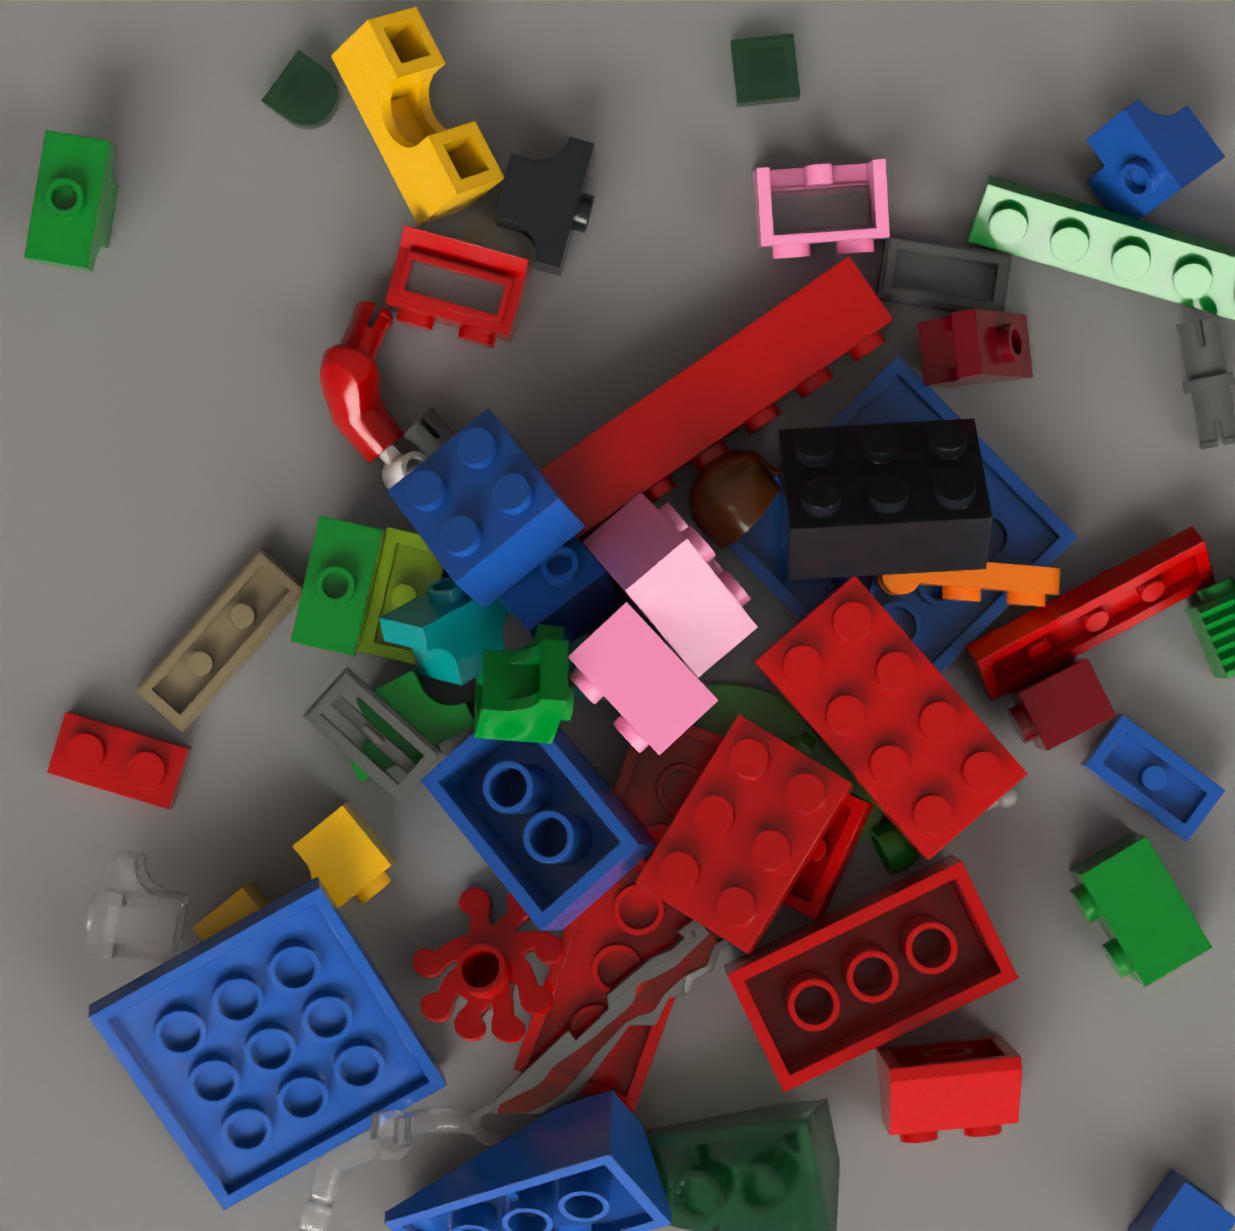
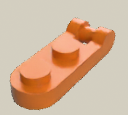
M987 562L986 569L875 575L879 589L885 594L892 596L908 594L914 591L918 585L942 587L941 599L981 602V590L1007 592L1006 604L1045 607L1046 595H1059L1061 569Z

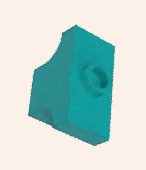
M451 577L430 583L426 587V593L379 617L384 641L411 647L418 674L463 685L477 677L484 649L506 651L503 628L509 612L498 599L483 609L457 586Z

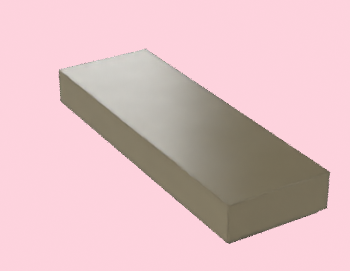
M260 547L134 691L178 730L186 732L298 605L304 583L269 552Z

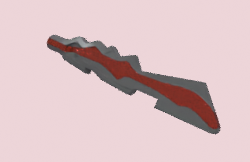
M692 918L677 929L681 936L671 946L649 956L606 993L608 1008L576 1039L567 1029L494 1099V1110L498 1113L546 1114L556 1107L572 1103L630 1025H656L668 999L690 993L692 981L713 971L720 950L731 945V943Z

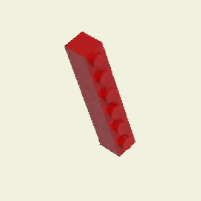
M850 256L541 469L586 526L575 535L578 540L585 535H591L640 492L652 504L677 487L670 476L691 462L697 471L702 470L709 461L729 451L723 440L744 426L748 433L752 435L782 414L776 403L793 391L797 390L802 399L821 388L834 378L828 367L845 355L849 354L856 363L886 342L880 331L886 328L893 318Z

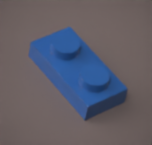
M1123 714L1116 715L1080 764L1173 834L1187 842L1225 792L1222 787Z

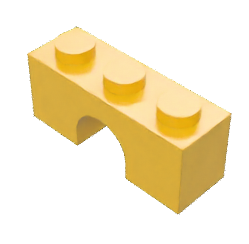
M417 6L368 19L331 55L418 226L466 210L504 179L476 121L447 130L434 115L429 99V86L433 75L446 63Z
M349 801L292 846L307 864L311 873V879L319 877L338 909L353 896L362 905L365 904L392 881L385 870L396 861V858ZM250 881L192 929L204 941L271 902L265 899Z

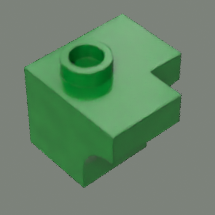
M538 624L532 641L517 650L484 649L476 677L474 738L553 744L560 721L571 720L574 704V683L568 681L569 641L564 640V626Z

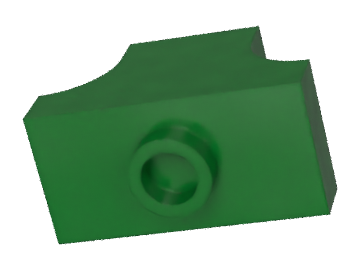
M49 130L45 131L24 253L25 259L30 262L93 272L99 249L101 247H109L119 186L113 179L114 145L110 141Z
M319 515L290 642L350 656L357 655L378 570L385 530Z
M418 669L412 670L374 689L375 692L439 749V743L474 727L475 713L469 701L451 704L437 699L426 687L422 676L418 674ZM360 697L355 698L363 716L414 762L418 763L424 755ZM366 737L365 743L361 748L385 770L397 765ZM349 759L360 782L370 778L369 775Z

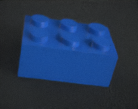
M560 726L556 732L553 744L474 738V733H472L420 780L541 931L565 929L657 847L656 842Z

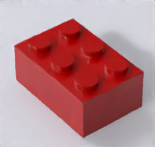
M739 714L635 883L742 951L752 954L853 790L852 783Z

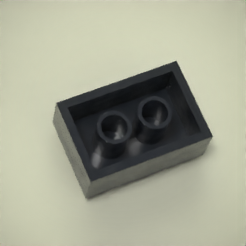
M975 418L779 429L777 483L780 486L779 501L789 580L986 569L992 512Z

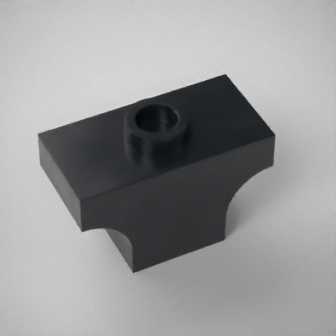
M569 137L563 150L549 159L532 160L514 154L510 156L494 218L496 226L516 231L530 240L536 250L535 264L538 271L561 277L574 230L585 233L595 196L584 192L595 157L594 143Z

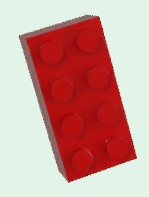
M857 577L845 578L751 660L914 849L927 860L936 855L1028 774Z
M952 854L825 915L822 920H815L755 949L752 954H745L724 964L726 974L783 1092L797 1087L1019 979L963 862Z

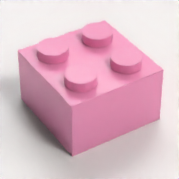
M640 492L582 541L653 629L697 678L758 628L742 608L751 598L727 570L724 571L714 559L716 554L691 525L688 526L668 502L660 509H657Z
M627 602L568 657L576 665V668L568 677L594 705L604 696L621 715L613 722V725L639 753L650 745L660 755L718 701Z

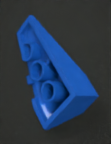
M611 1090L554 1108L386 1211L384 1223L392 1231H650L671 1225L672 1212L644 1127L614 1091Z

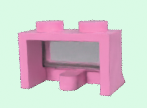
M876 159L861 164L832 165V163L806 165L804 168L770 170L769 167L756 168L752 172L758 248L772 247L773 259L810 257V244L833 242L836 243V255L874 252V240L890 237L886 159Z

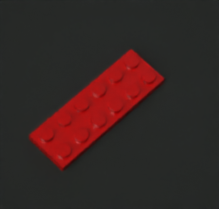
M691 725L660 755L650 745L639 753L629 744L613 792L657 845L725 736ZM654 850L563 929L560 941L564 944L565 956L558 965H550L543 987L552 992L554 1003L551 1010L546 1014L532 1015L514 1065V1070L523 1072L567 1029L576 1039L608 1008L606 993L649 956L671 946L681 936L677 929L691 918L635 883ZM691 952L676 967L636 986L635 999L632 1004L592 1040L553 1066L544 1081L565 1088L590 1060L591 1056L626 1020L639 1013L649 1012L655 1007L662 993L682 973L684 975ZM675 997L668 999L656 1025H630L579 1093L591 1096L613 1090L626 1107L634 1113Z

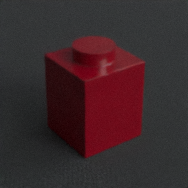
M1074 658L1009 692L1015 706L1007 709V712L1023 743L1033 740L1036 748L1046 751L1116 717L1088 658Z

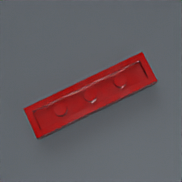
M1190 526L1121 564L1103 571L1098 576L1057 598L1045 602V607H1038L966 645L980 685L990 700L993 701L1195 594L1197 590L1215 583L1205 541L1193 526Z

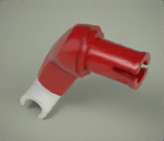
M361 301L354 308L353 316L340 344L327 348L323 353L320 367V382L333 424L369 464L378 458L385 463L382 469V480L385 487L390 489L427 459V457L419 451H411L402 455L394 446L404 433L380 398V373L375 362L386 334L394 323V318L382 306L376 321H374L372 327H368L367 323L376 303Z

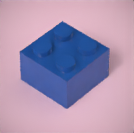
M489 408L387 491L453 582L483 609L487 608L536 568L542 560L553 554L586 527L518 439Z

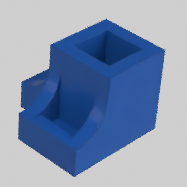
M1138 99L1086 140L1105 165L1086 181L1107 210L1140 220L1225 158V155L1188 105L1175 114L1161 115L1151 111Z
M576 536L542 560L536 568L498 598L500 603L532 639L538 624L564 626V637L570 644L620 606L607 571Z

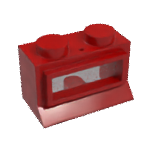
M404 225L400 249L385 303L389 309L398 311L396 321L401 324L426 331H433L435 322L459 328L458 339L475 345L494 348L496 339L507 342L512 340L531 271L529 259Z

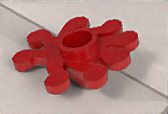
M478 887L469 888L459 898V908L468 916H471L469 935L457 937L443 944L436 951L421 948L414 953L412 959L414 970L423 979L440 977L446 969L456 963V966L444 978L438 992L429 993L423 997L420 1003V1010L431 1022L442 1023L451 1018L455 1010L456 1001L460 996L468 1001L457 1013L454 1021L455 1031L462 1039L469 1042L481 1040L486 1033V1024L483 1017L488 1010H492L491 1032L499 1041L511 1044L520 1041L525 1034V1024L514 1015L513 994L515 984L518 986L520 1005L528 1014L536 1016L546 1014L551 1010L554 1003L552 992L538 985L536 974L524 956L535 952L536 957L545 965H558L565 956L564 944L556 935L548 932L519 931L531 918L511 893L506 897L509 911L492 924V899L484 889Z

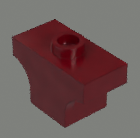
M969 309L951 312V316L917 322L924 386L952 388L979 383L1033 378L1026 315Z

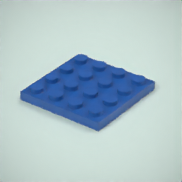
M897 356L826 427L954 420L961 418L929 386H924V381ZM978 436L992 512L987 562L1048 567L1078 536ZM779 493L752 528L734 544L727 546L797 619L801 618L847 578L788 579ZM857 576L860 582L940 673L966 649V645L972 643L1010 605L1006 604L1007 592L981 590V602L941 599L942 587L918 585L914 591L908 594L892 596L885 594L879 589L875 576Z
M319 877L296 888L89 1005V1019L223 1210L447 1086L442 1069Z

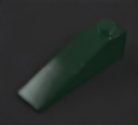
M827 1098L760 1107L645 1130L672 1212V1224L669 1226L691 1231H837L840 1158Z

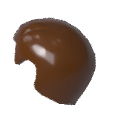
M732 449L709 461L695 477L690 491L689 511L692 520L719 548H725L734 544L761 518L778 495L780 486L771 475L772 473L776 476L778 470L761 453L754 450Z

